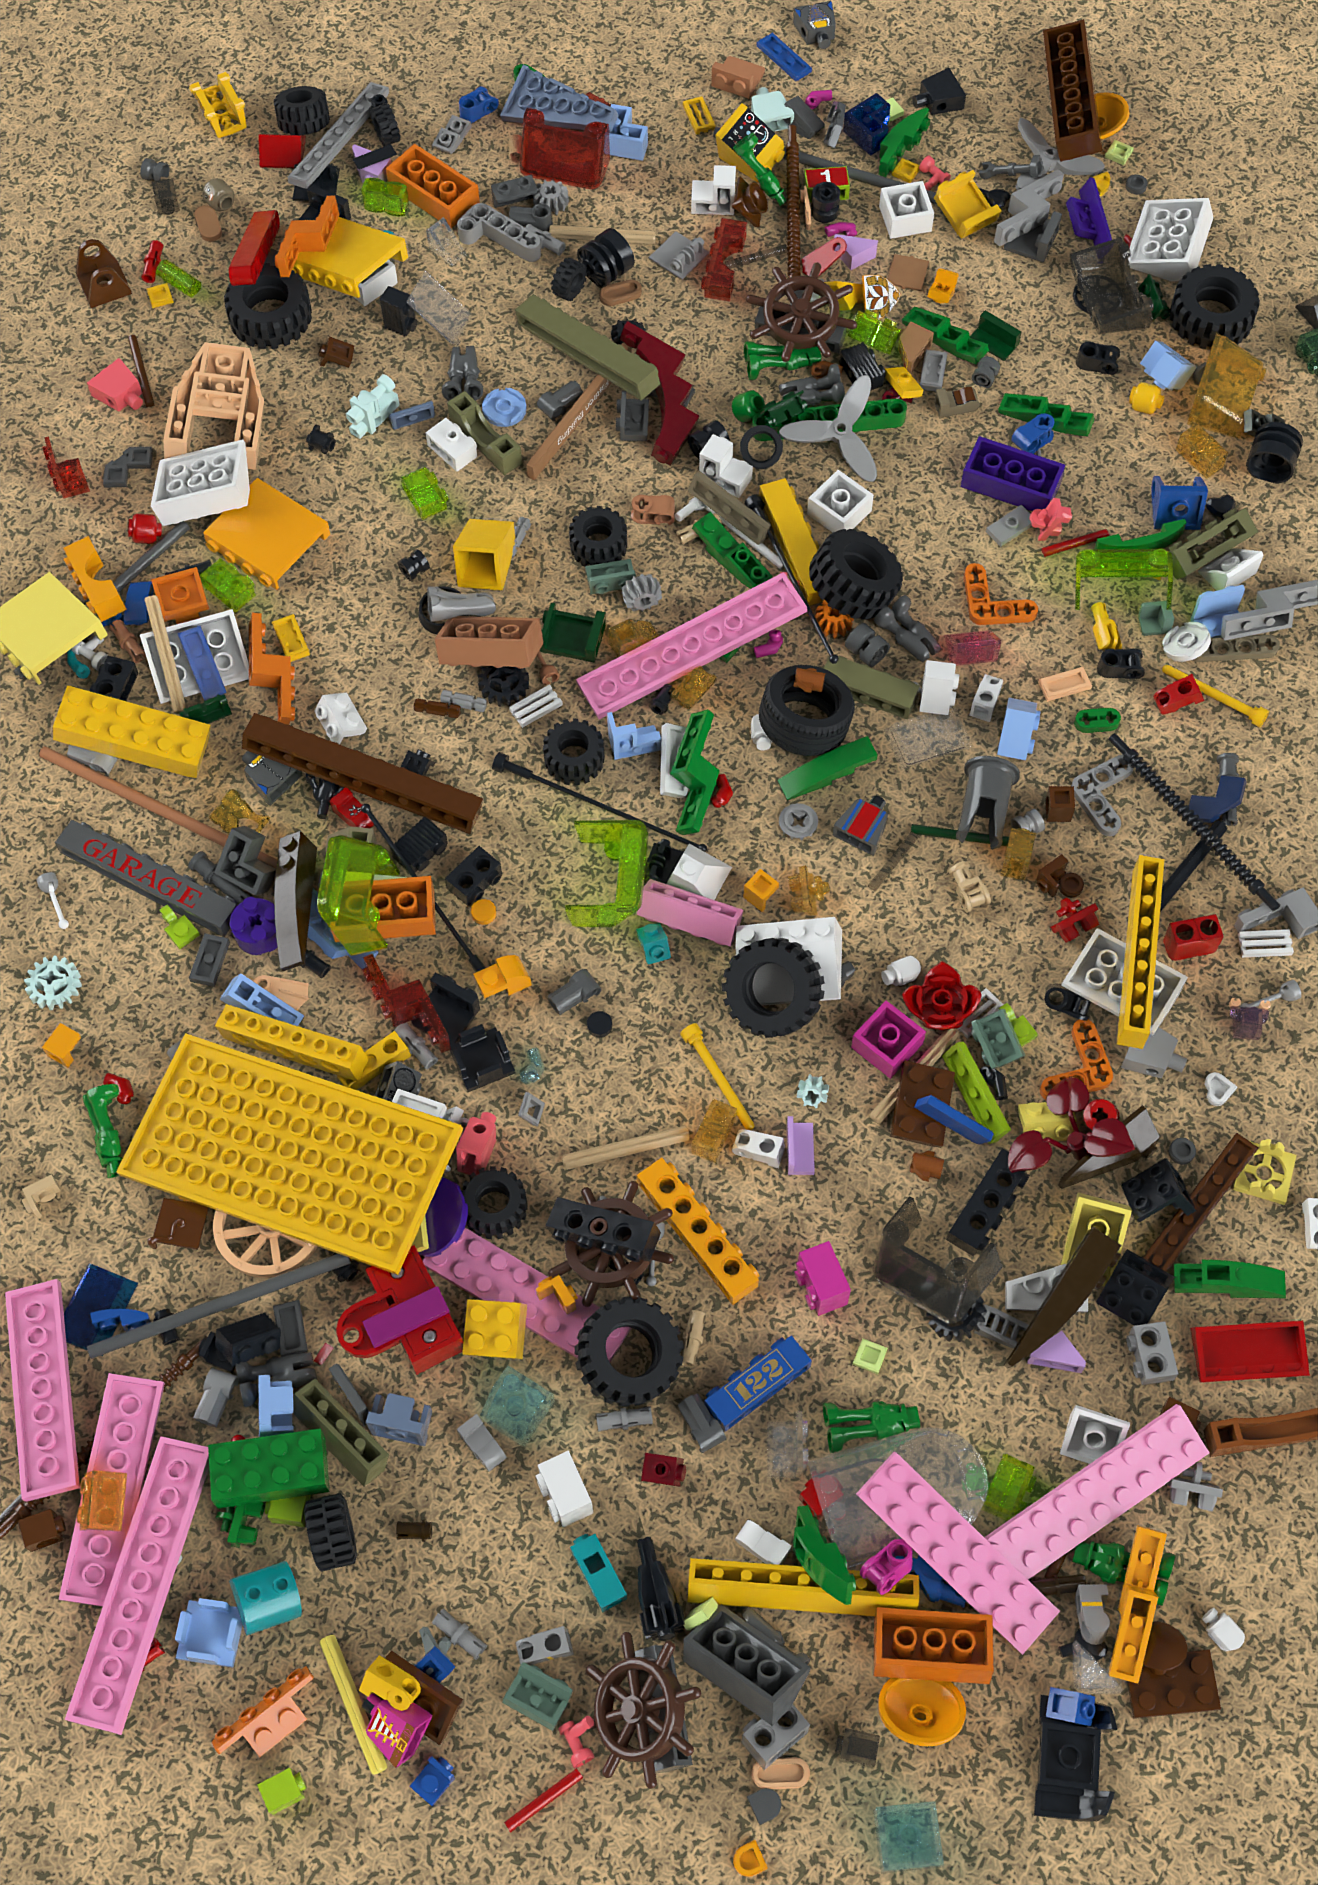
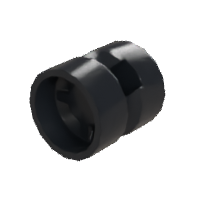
M821 182L813 188L811 215L816 221L830 223L838 217L840 189L837 185L831 182Z
M713 420L705 425L703 431L697 430L687 437L691 451L699 460L700 452L713 434L730 441L726 429L717 420Z

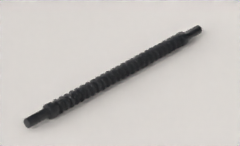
M1116 733L1112 734L1108 740L1122 753L1123 760L1127 764H1131V768H1136L1135 772L1140 773L1141 778L1145 777L1144 781L1146 783L1150 782L1149 787H1154V792H1159L1158 796L1164 797L1163 801L1168 802V807L1173 806V812L1177 811V816H1182V821H1187L1186 825L1192 826L1191 831H1196V836H1201V841H1206L1205 845L1211 846L1210 851L1215 850V856H1220V861H1225L1224 865L1230 866V871H1235L1234 876H1240L1239 881H1244V886H1249L1248 890L1253 895H1257L1273 912L1276 911L1280 904L1264 888L1265 884L1260 879L1256 880L1255 874L1251 875V869L1246 870V864L1241 865L1242 860H1237V855H1232V850H1227L1226 844L1222 845V839L1217 840L1218 835H1213V830H1208V825H1203L1204 821L1198 820L1199 815H1194V810H1189V805H1184L1185 801L1180 800L1179 795L1175 796V790L1170 791L1171 786H1166V781H1161L1162 777L1156 776L1157 772L1152 771V766L1147 767L1148 762H1143V757H1138L1139 753L1134 748L1130 749Z

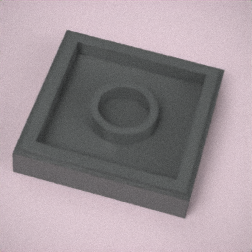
M336 1363L329 1368V1371L363 1426H366L369 1411L341 1366Z

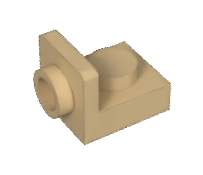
M52 1174L23 1188L22 1190L26 1198L22 1199V1202L28 1213L33 1212L37 1218L42 1217L37 1202H48L55 1198L56 1193L61 1191Z

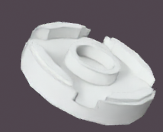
M1199 622L1184 623L1185 626L1173 627L1163 639L1164 652L1167 657L1173 661L1185 662L1201 656L1211 643V636L1205 625Z

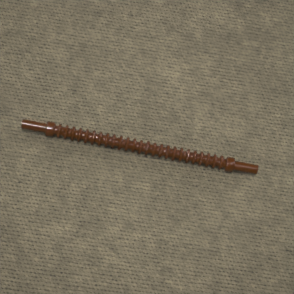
M795 125L788 126V143L786 144L788 278L801 275L799 144L797 143Z
M201 1341L187 1354L182 1353L176 1359V1364L171 1363L172 1368H166L164 1375L159 1374L160 1379L156 1381L165 1383L163 1392H166V1386H172L171 1382L173 1380H178V1375L183 1376L184 1370L188 1371L194 1366L193 1362L199 1357L198 1349ZM94 1439L93 1441L88 1440V1445L86 1447L81 1446V1452H77L78 1471L81 1470L80 1466L82 1464L87 1465L86 1460L90 1458ZM50 1496L31 1500L24 1504L22 1502L14 1508L15 1512L0 1525V1539L18 1524V1520L32 1516L31 1511H37V1506L39 1504L44 1505L43 1500L45 1498L50 1499Z

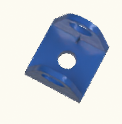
M1160 476L1153 477L1151 497L1154 529H1162L1164 523L1185 519L1187 522L1184 530L1201 529L1208 495L1207 486L1201 477L1196 476L1194 478L1193 486L1164 485ZM1178 505L1186 506V508L1181 511L1175 510V508Z

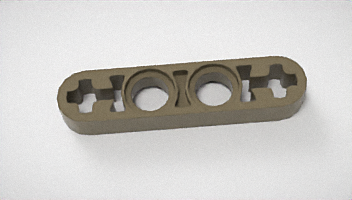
M1272 635L1246 636L1225 641L1223 638H1211L1209 645L1210 654L1209 649H1207L1201 656L1192 661L1209 662L1272 658L1277 654L1280 642ZM1265 643H1268L1269 646L1272 647V649L1268 650V648L1264 646ZM1242 644L1247 645L1251 651L1247 653L1242 652L1238 646ZM1223 646L1227 649V653L1220 654L1215 650V647Z

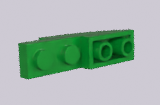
M923 108L907 116L885 136L880 145L879 158L881 160L878 175L887 177L890 171L893 172L896 167L897 158L902 157L905 150L911 151L914 145H919L922 131L926 132L931 121L928 118V108Z
M711 512L693 524L692 529L707 545L706 551L746 587L752 589L773 578L743 542L739 544Z
M1202 1259V1264H1174L1175 1293H1230V1298L1286 1299L1285 1271L1245 1262Z
M808 1505L797 1507L793 1550L799 1562L809 1576L824 1591L845 1605L851 1604L852 1591L856 1590V1581L853 1573L849 1574L845 1554L840 1553L836 1542L827 1543L826 1537L824 1535L821 1536L818 1519L812 1515Z

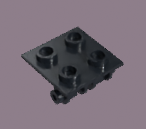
M333 163L328 164L312 185L336 194L340 168L334 166ZM295 185L293 201H309L307 189Z
M661 839L657 843L654 842L638 885L644 887L649 879L667 884L684 851L671 848L670 841L667 839Z

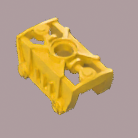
M227 72L217 75L218 85L203 90L199 82L189 85L190 92L198 100L201 109L204 110V117L210 122L217 138L225 137L247 128L244 100L241 97L238 98L230 84V76ZM219 91L223 94L222 101L217 98V92ZM220 109L226 110L222 114L215 113ZM231 119L237 120L239 124L234 125ZM219 122H221V124L224 125V129H222V131L220 129Z

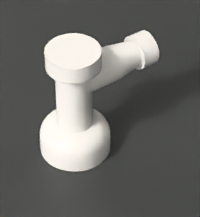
M96 636L86 644L81 641L72 648L75 654H81L91 660L92 667L99 671L100 665L105 662L108 656L104 652L96 653L93 651L98 644L104 641V639L99 640Z

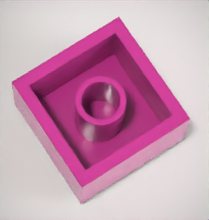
M885 1001L853 1035L851 1048L891 1079L902 1068L903 1062L905 1060L908 1061L923 1045L926 1031L888 1001Z
M827 1241L799 1252L798 1262L796 1263L797 1270L794 1273L799 1286L804 1285L808 1294L805 1295V1299L809 1309H815L817 1315L820 1316L848 1305L851 1288L830 1242Z

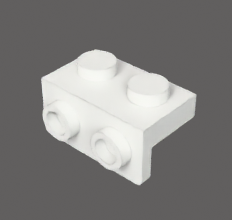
M347 692L322 695L315 708V713L332 742L340 744L344 737L357 736L366 732L367 727Z

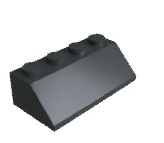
M722 1604L707 1621L697 1626L684 1638L683 1662L771 1726L792 1707L810 1673L811 1667Z

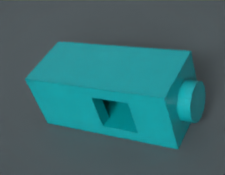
M584 1534L573 1541L574 1545L570 1547L571 1553L602 1613L627 1600V1593L596 1534L591 1536Z

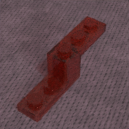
M373 954L363 957L365 968H362L363 976L367 983H372V994L376 1001H381L380 1009L385 1020L389 1018L393 1027L419 1018L422 1026H428L429 1028L427 1034L433 1046L437 1044L441 1053L451 1050L448 1034L420 979L390 990Z

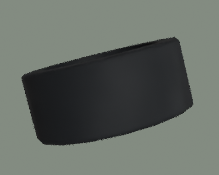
M757 425L744 433L741 439L740 452L742 458L753 468L766 469L772 467L779 461L782 455L783 443L781 437L775 429L769 426ZM766 434L773 439L775 451L769 459L758 461L749 454L748 443L754 435Z

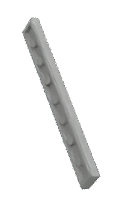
M370 82L288 176V183L308 189L370 117V110L373 108L371 105L373 97L381 94L386 98L389 94V87Z

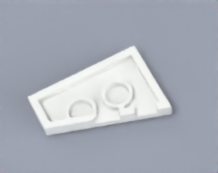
M669 723L662 725L661 795L675 798H684L687 795L688 788L670 775L687 727Z

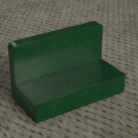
M985 310L980 315L978 328L972 333L970 338L988 344V352L1004 361L1019 345L1022 331Z

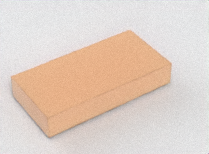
M1084 667L1044 677L1038 681L1047 702L1092 688Z

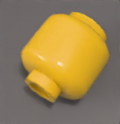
M1145 382L1133 386L1129 397V404H1132L1133 410L1149 415L1153 414L1157 408L1161 409L1164 402L1161 388Z

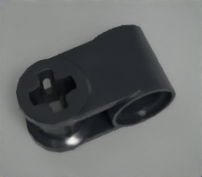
M1084 342L1079 348L1076 365L1085 371L1114 375L1118 372L1119 368L1117 359L1120 357V349L1113 345Z
M1106 649L1101 654L1097 665V672L1104 678L1140 679L1145 675V670L1141 665L1143 653L1139 649Z
M1051 984L1047 988L1044 1000L1049 1008L1080 1020L1087 1021L1089 1019L1087 1014L1091 1001L1063 987L1062 984ZM1052 991H1059L1063 994L1064 998L1060 1002H1053L1049 994ZM1083 1000L1081 1009H1079L1080 1003Z

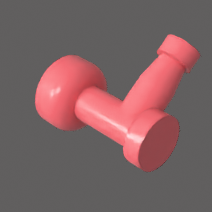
M930 155L925 157L919 166L921 172H930L933 175L924 184L926 190L930 191L936 184L949 181L951 178L948 172L944 173L935 166V160Z
M591 1716L584 1717L576 1725L572 1720L558 1728L560 1734H564L573 1752L570 1760L574 1769L584 1765L582 1761L585 1760L586 1764L595 1757L591 1749L583 1748L579 1739L587 1729L594 1726V1720Z

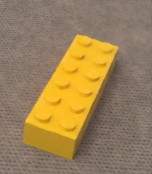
M67 685L53 724V740L179 775L197 778L210 737L211 725Z

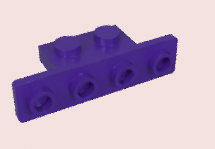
M1090 177L1079 190L1081 199L1070 197L1066 205L1074 234L1078 237L1093 240L1097 256H1102L1110 248L1113 240L1095 178Z

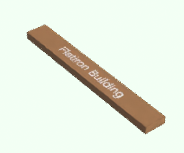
M622 343V346L627 351L632 353L631 347L627 346L625 343ZM599 374L594 378L527 462L528 478L535 480L612 382Z

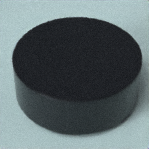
M594 1012L587 1019V1029L594 1037H605L612 1030V1019L606 1012Z

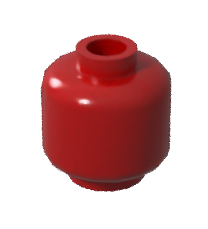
M137 513L133 515L132 519H128V537H132L134 543L154 544L157 537H161L162 524L157 523L155 515Z

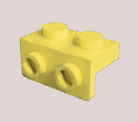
M1046 1102L1018 1104V1113L1023 1133L1036 1130L1041 1133L1043 1139L1050 1137L1056 1141H1067L1068 1136L1074 1132L1068 1113L1061 1116L1055 1115L1048 1109Z

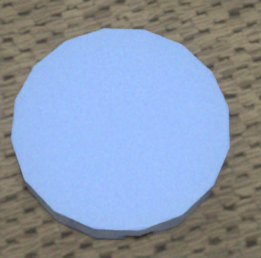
M505 388V390L500 391L495 389L486 395L482 403V412L485 419L498 427H509L517 424L524 418L527 409L524 396L512 388Z

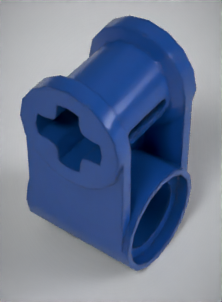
M478 87L473 92L459 99L460 118L473 123L498 108L499 101L497 98L491 97L485 87Z
M1045 413L1037 415L1034 419L1016 429L1011 441L1021 450L1034 454L1039 448L1053 440L1054 433L1052 428L1054 426V418Z

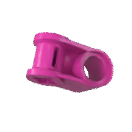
M894 1539L879 1553L864 1563L859 1573L860 1576L864 1579L868 1578L877 1587V1592L880 1595L886 1594L912 1570V1547L903 1539ZM896 1556H903V1557H905V1558H904V1559H896V1558H894V1557H896Z

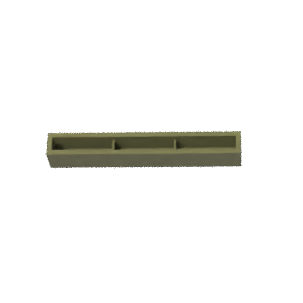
M533 294L515 309L518 323L525 330L641 401L660 385L658 369L654 364L647 363L637 354H632L622 345H617L609 340L607 336L597 333L592 327L582 324L577 318L571 317L564 313L562 309L552 306L547 300Z

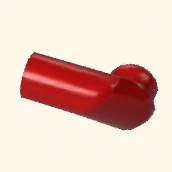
M725 774L718 775L716 783L718 791L716 795L711 797V803L715 808H720L722 805L725 806L733 795L732 788Z
M107 1073L103 1084H117L120 1091L117 1101L120 1104H129L131 1097L134 1096L131 1082L126 1078Z

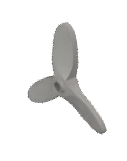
M1024 118L1019 119L1018 129L1033 154L1040 155V158L1042 157L1044 170L1040 177H1031L1030 173H1021L1016 183V190L1046 176L1049 171L1057 169L1067 175H1093L1104 170V163L1090 155L1060 162L1058 151L1048 145L1035 126Z
M863 375L852 384L841 403L837 418L833 421L807 420L790 423L780 429L779 435L785 440L800 443L832 440L838 444L840 452L851 470L864 481L874 482L877 477L874 460L863 441L852 431V426L860 417L868 401L871 390L870 377Z

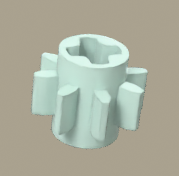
M809 1074L806 1081H799L798 1087L800 1089L797 1092V1098L803 1099V1106L809 1105L817 1108L821 1101L827 1102L828 1095L826 1093L829 1091V1085H824L822 1076L818 1078L812 1077Z

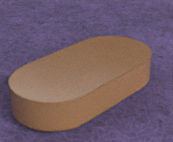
M209 205L198 207L194 212V216L202 239L208 242L218 240L222 236V230L216 211Z
M626 280L611 284L600 290L599 299L606 306H614L636 300L642 294V286L636 280Z

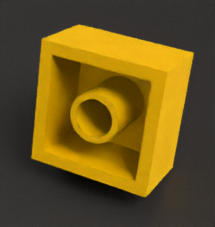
M467 1299L462 1355L523 1359L527 1304Z

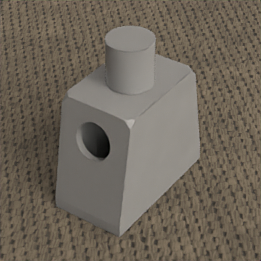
M1158 1028L1154 1035H1149L1143 1049L1129 1047L1121 1068L1162 1078L1167 1067L1182 1073L1187 1058L1173 1053L1178 1039L1163 1029Z

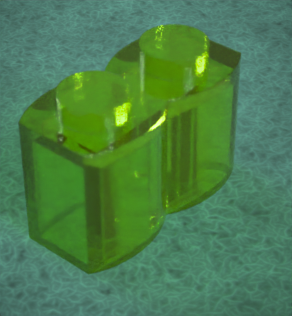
M378 178L365 179L361 193L366 210L375 213L385 212L397 217L405 216L409 207L406 185L400 182H385Z
M866 309L865 312L858 310L854 319L857 322V327L854 330L850 329L848 336L857 341L864 342L866 345L883 353L891 354L901 329L896 327L897 322L888 318L882 321L877 318V313Z
M423 467L401 477L402 488L422 520L447 509L448 495L444 488L440 489L437 485L438 480L433 471L429 472L426 467Z

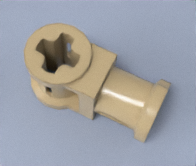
M962 861L951 867L948 872L958 884L956 893L963 909L968 913L971 912L972 908L979 905H989L991 898L986 886L979 877H973L969 870L970 864Z

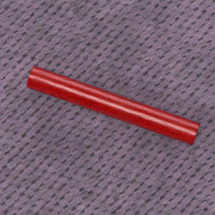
M1103 529L1044 547L1041 551L1044 557L1095 542L1098 538L1109 536L1107 529Z
M577 1768L506 1820L504 1823L510 1833L583 1779Z

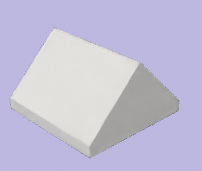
M1232 548L1198 570V572L1216 591L1232 585L1238 586L1257 573L1263 553L1262 551Z
M1076 1405L1069 1417L1060 1454L1091 1464L1125 1440L1130 1422Z

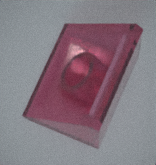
M991 630L944 635L949 662L956 664V666L997 662L1001 640Z

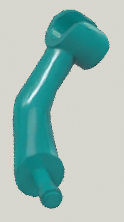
M72 648L68 650L67 663L79 678H87L90 674L89 667L77 660Z

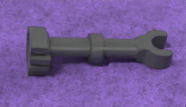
M1033 155L1030 164L1017 165L1014 162L1008 165L996 166L991 162H983L984 170H980L979 175L982 179H989L997 174L1016 176L1018 173H1030L1031 177H1040L1044 166L1042 157L1040 158V155Z

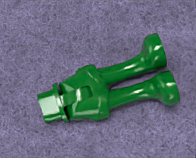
M752 132L736 143L733 149L756 173L755 177L762 190L771 199L775 198L779 206L787 201L782 194L784 188H780L779 180L768 167L765 168L756 159L753 148L757 145L758 138Z
M747 341L744 342L743 347L749 380H756L760 370L766 367H783L789 371L806 366L810 367L812 363L822 361L821 352L817 346L807 349H793L790 360L783 362L781 356L784 345H760Z
M117 1084L94 1087L82 1096L84 1106L88 1111L96 1132L94 1136L95 1152L99 1157L102 1168H106L108 1178L119 1176L116 1171L123 1159L120 1157L119 1132L114 1130L107 1111V1105L112 1103V1099L119 1095L120 1091Z
M880 1401L871 1403L869 1408L842 1409L831 1402L823 1403V1417L826 1427L850 1421H870V1424L829 1428L827 1440L831 1455L839 1454L843 1449V1445L849 1440L876 1437L877 1441H889L893 1436L908 1433L909 1429L920 1428L917 1406L905 1407V1404H886Z
M1091 1541L1090 1544L1082 1542L1076 1546L1072 1562L1083 1565L1085 1571L1088 1569L1093 1574L1099 1576L1103 1582L1115 1584L1116 1581L1124 1583L1127 1571L1124 1569V1566L1128 1567L1131 1553L1125 1551L1123 1545L1115 1542L1110 1544L1095 1543V1545L1094 1541ZM1165 1552L1162 1555L1158 1578L1168 1581L1173 1569L1175 1554ZM1156 1579L1154 1592L1158 1596L1157 1605L1163 1606L1169 1583Z

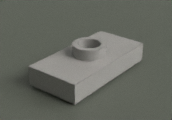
M925 350L920 386L923 390L936 392L937 389H942L948 352Z
M1020 505L988 526L986 533L1001 547L1032 527L1030 513Z

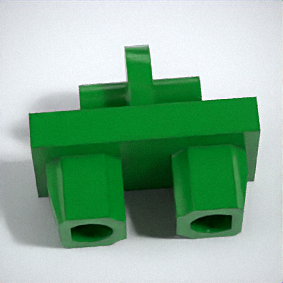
M263 1502L236 1506V1509L235 1506L226 1507L225 1512L216 1513L215 1518L223 1521L220 1531L229 1532L227 1542L231 1544V1547L240 1548V1544H256L258 1529L245 1525L247 1517L262 1519L265 1509Z

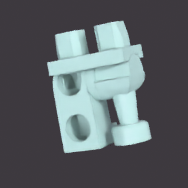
M382 374L377 379L378 386L371 392L362 390L359 392L358 399L353 396L349 400L351 409L346 413V418L352 423L349 430L352 435L359 439L366 432L373 434L376 431V427L400 405L398 394L392 391L395 388V384L385 374Z

